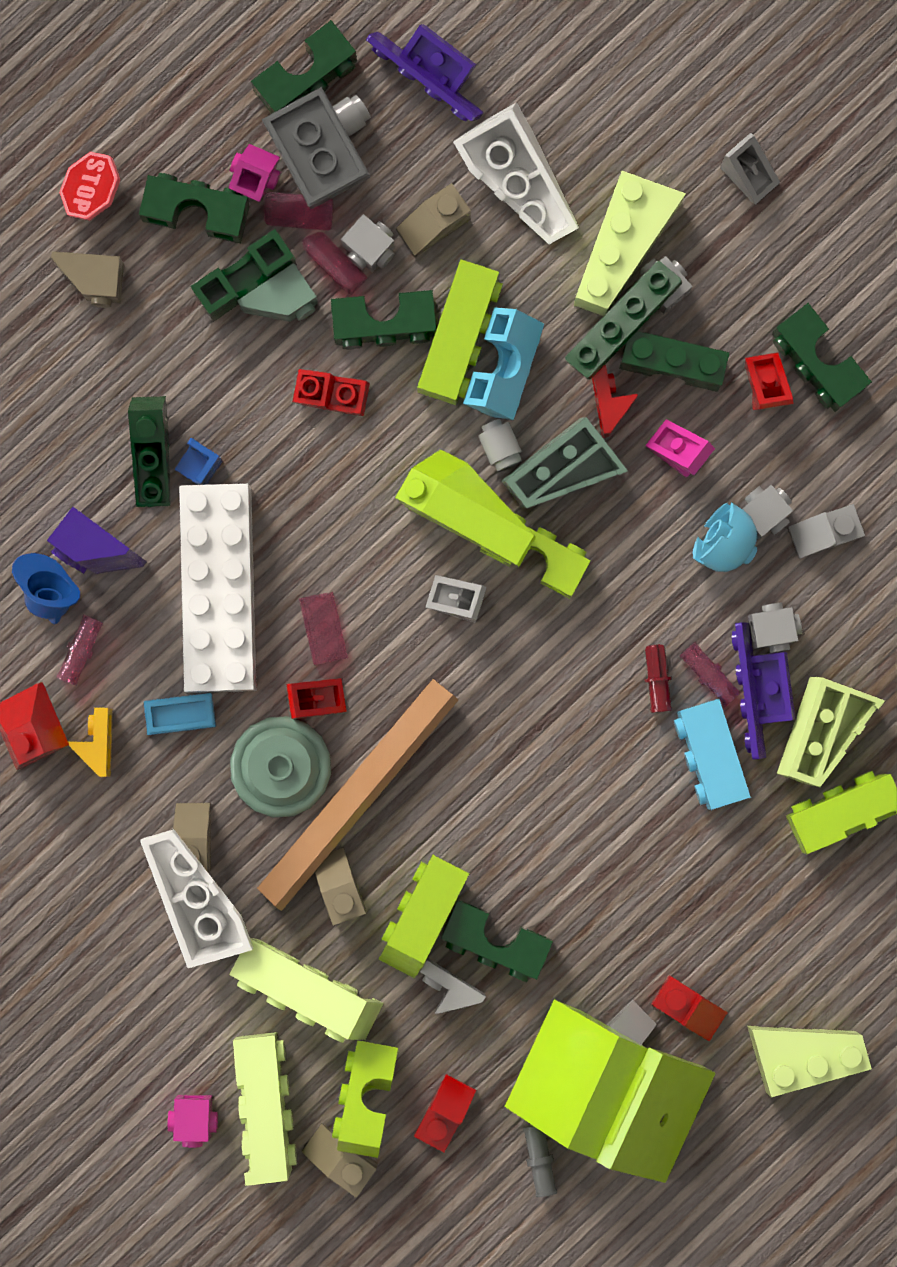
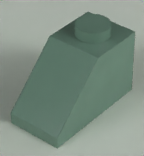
M294 263L237 300L243 313L289 322L295 318L299 321L307 318L316 310L314 306L318 304L317 296Z

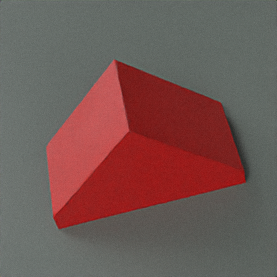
M342 678L286 684L291 719L293 720L347 712Z

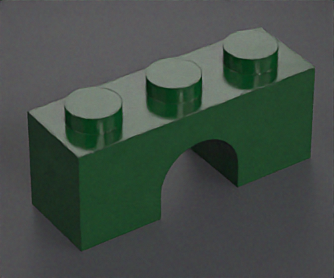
M332 20L304 40L306 51L314 60L308 72L301 75L290 74L276 61L251 80L253 91L271 114L320 87L325 92L329 87L328 83L337 76L340 79L344 78L355 68V63L357 62L356 51Z
M158 173L157 177L148 175L139 211V216L143 222L176 229L178 217L183 210L189 207H200L208 213L205 227L208 237L241 244L250 207L248 198L243 196V194L229 188H224L223 191L210 189L211 185L197 180H191L190 184L177 182V177L166 173Z
M276 229L247 247V253L235 264L223 270H220L218 267L190 286L213 322L238 306L237 300L291 264L297 265L294 255Z
M433 290L399 293L400 306L398 313L388 321H377L370 317L366 310L365 296L331 299L335 345H342V349L351 350L362 348V343L376 342V346L379 347L396 345V340L410 339L412 344L429 342L430 337H434L436 333Z
M807 303L775 328L772 333L775 337L773 343L782 355L786 356L788 354L796 363L794 369L798 376L806 383L810 381L816 388L817 392L815 395L819 402L826 409L831 407L836 412L867 388L872 381L852 356L838 365H827L818 359L815 352L816 342L827 333L829 328L811 305Z
M637 331L625 343L619 369L651 377L653 374L673 376L684 380L685 385L718 392L723 384L730 352Z
M457 899L441 936V939L447 941L445 947L461 955H464L466 950L478 954V962L496 969L497 964L510 968V976L524 982H528L529 977L537 980L553 940L520 926L516 937L511 943L503 946L494 945L487 940L484 934V927L489 912Z

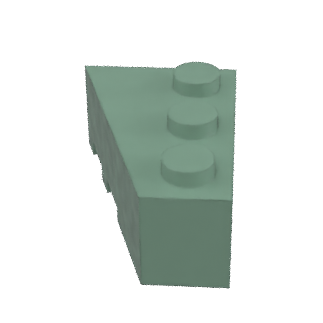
M583 417L579 418L502 479L501 482L522 508H529L574 490L628 472V470L588 418Z

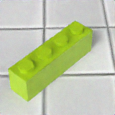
M460 259L417 386L418 393L453 405L457 404L459 397L465 399L471 380L466 378L469 365L476 367L482 347L476 346L480 333L486 334L491 315L487 314L491 301L498 302L503 283L498 282V271Z

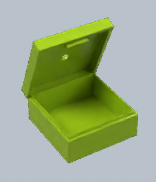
M554 999L504 1107L567 1149L597 1160L596 1162L611 1170L666 1183L716 1072L702 1065L656 1049L646 1048L587 1013Z

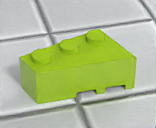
M869 771L854 778L856 784L849 788L843 789L842 785H838L824 791V799L812 804L811 799H807L791 806L793 813L786 815V818L802 853L809 854L843 840L864 828H872L878 825V822L896 815L897 787L891 774L874 775L873 771Z
M432 855L428 864L421 861L412 878L413 881L417 882V885L412 894L407 891L405 892L397 910L403 913L397 924L390 921L381 939L387 942L378 960L415 979L424 965L469 873L435 855Z

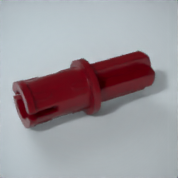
M662 644L646 646L645 655L648 679H645V683L649 684L651 713L672 711L669 680H672V676L668 677L665 646Z

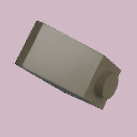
M451 183L424 201L396 230L416 257L470 221L471 210Z
M52 251L51 259L87 301H91L92 306L109 308L111 303H121L124 263L120 256Z
M176 803L173 829L205 870L210 872L211 803Z
M344 847L332 851L317 868L315 874L334 926L364 915L367 910Z
M321 1123L302 1150V1153L329 1179L357 1198L376 1171L378 1162L369 1156L337 1151L338 1139L332 1138L333 1130Z

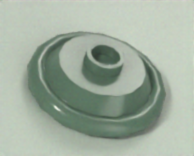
M289 716L268 717L251 725L236 741L230 758L231 781L239 798L255 812L272 818L293 817L312 808L325 793L331 776L330 753L322 736L308 723L297 719L293 720Z

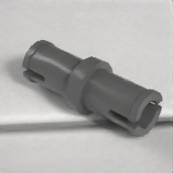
M533 1125L523 1127L529 1158L526 1161L527 1166L532 1169L536 1197L557 1194L551 1166L554 1158L553 1154H549L546 1134Z

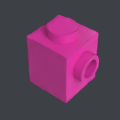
M249 144L242 154L237 152L232 161L229 171L233 173L229 189L260 202L268 188L274 190L278 183L281 171L276 168L280 157Z
M177 1095L174 1099V1111L168 1112L167 1123L168 1132H173V1141H182V1147L197 1148L202 1147L203 1142L210 1140L211 1133H217L218 1112L212 1111V1095Z

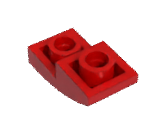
M299 369L292 402L334 412L364 416L370 383L365 380L337 377L331 373Z

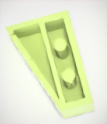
M747 1026L765 1091L770 1097L872 1069L863 1036L856 1031Z

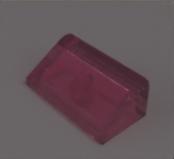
M276 192L265 193L264 209L265 223L267 225L325 231L332 229L333 199L310 210L303 195Z
M323 232L314 233L302 240L304 251L348 295H352L367 280V276Z
M333 592L299 598L314 666L348 659Z

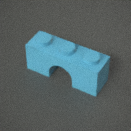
M494 307L484 340L496 347L499 356L498 365L491 374L473 371L463 404L490 417L514 420L527 377L530 373L531 364L540 342L544 323L517 309Z

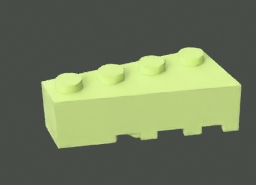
M621 171L575 297L574 306L602 316L609 312L639 265L647 256L649 250L682 204L686 193Z
M250 938L253 949L240 953L229 974L239 980L237 983L238 987L252 994H255L257 990L268 996L266 1002L281 1010H285L286 1006L297 1012L295 1017L310 1026H314L317 1022L327 1028L326 1035L339 1042L344 1043L345 1039L366 1040L384 1004L383 1002L375 998L363 999L357 996V989L336 980L331 982L327 980L329 976L326 973L306 964L302 966L298 964V959L259 939Z
M277 1032L235 1037L233 1047L237 1088L241 1089L242 1096H239V1117L241 1124H245V1131L242 1134V1152L245 1159H249L250 1167L249 1171L244 1173L245 1186L288 1181L292 1165H297V1153L295 1144H289L288 1131L293 1130V1117L291 1109L285 1110L284 1096H289L290 1094L288 1075H281L280 1061H286L284 1040L278 1041Z

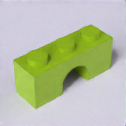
M515 514L524 524L527 520ZM527 527L536 536L529 550H535L542 554L547 565L546 573L540 584L570 599L591 561L585 558L587 552L571 543L566 548L555 542L556 535L541 527L538 528L537 532ZM481 547L480 552L511 567L512 563Z
M357 1040L355 1052L348 1051L345 1071L351 1072L349 1085L342 1084L338 1103L339 1105H345L343 1118H335L332 1138L338 1139L337 1151L378 1158L386 1114L376 1113L367 1109L362 1102V1097L368 1091L375 1089L391 1090L398 1048Z

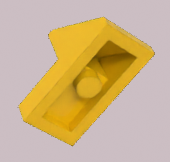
M94 707V715H89L88 735H93V742L68 743L99 777H111L113 709Z

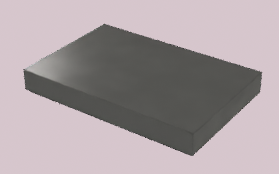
M322 87L262 119L310 210L370 178L366 167Z

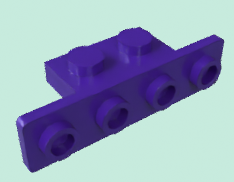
M419 25L404 50L380 32L369 34L366 41L373 46L371 49L377 56L384 60L391 59L399 65L398 71L403 76L413 81L417 79L425 85V92L438 101L443 99L451 105V111L454 115L463 121H475L481 118L484 112L458 93L476 64L426 25Z
M746 622L735 623L736 631H732V644L734 650L739 651L740 665L736 666V677L738 684L743 685L744 699L740 701V708L743 719H747L749 730L748 733H745V746L747 752L752 754L753 760L766 758L762 724L796 720L787 652L753 656L750 625Z

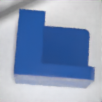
M190 438L187 443L189 448L175 470L197 485H207L223 461L219 455Z

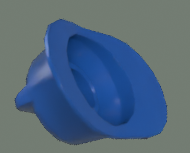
M29 553L17 557L12 564L13 577L24 592L25 605L33 615L48 619L52 624H58L70 606L76 604L80 599L79 588L56 560L46 555Z

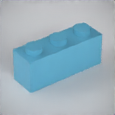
M720 699L678 711V719L674 720V725L679 739L685 738L689 749L688 752L684 753L689 771H696L699 784L694 785L700 805L706 804L707 809L712 810L751 798Z

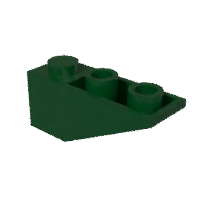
M166 396L132 397L128 408L136 507L170 506L169 431Z

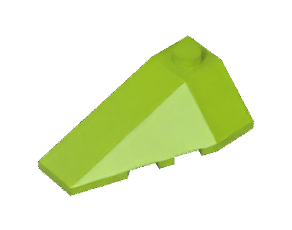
M441 449L410 470L395 496L399 502L412 512L518 567L536 538L467 462Z

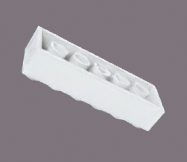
M249 484L179 486L184 692L257 691L251 487Z

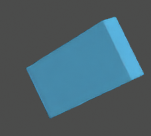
M212 693L143 701L147 735L216 727Z

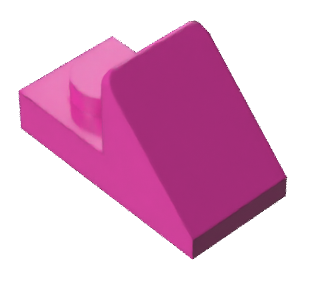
M667 419L645 445L650 451L685 477L690 474L695 475L715 450L709 441Z

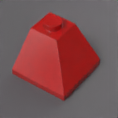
M43 682L37 683L0 702V733L16 770L69 746Z

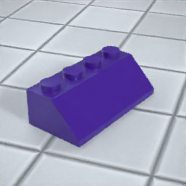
M73 506L47 539L49 543L55 546L51 551L52 554L83 574L87 569L95 574L141 568L147 563L146 560Z

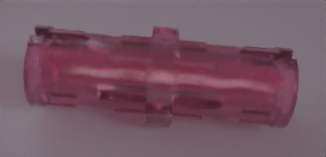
M83 614L73 641L68 642L66 646L68 653L56 676L58 679L77 686L87 659H91L94 652L91 649L101 626L104 624L103 622Z
M696 642L679 655L700 678L698 682L702 686L705 684L720 699L724 707L741 693L720 671L722 669L719 663L714 664Z

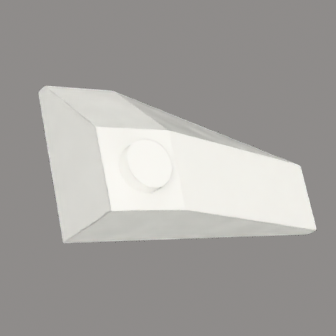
M517 102L486 119L454 141L469 171L478 180L481 179L492 189L501 201L504 200L517 212L519 217L548 244L579 228L545 155Z
M174 829L140 840L187 968L253 949L241 914Z

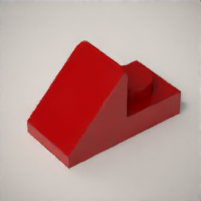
M778 352L745 358V369L752 388L753 410L793 404V396Z
M604 365L592 377L601 436L602 438H607L633 405L638 394L612 398L611 394L616 393L615 378L613 373L607 374V368Z
M670 975L651 1003L654 1007L709 1042L728 1013Z
M445 1074L414 1137L444 1153L456 1129L462 1124L476 1089Z

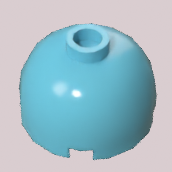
M728 503L723 504L704 525L710 529L704 541L697 537L692 552L693 559L717 572H728L737 569L743 563L749 564L757 553V547L755 546L757 529L752 517L733 503L731 505Z

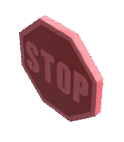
M89 152L68 168L59 192L67 215L90 221L112 205L121 179L111 156Z

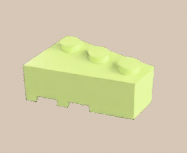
M810 677L777 774L807 785L821 787L846 754L845 750L854 738L861 734L866 727L864 726L875 710L882 706L885 700L825 678Z

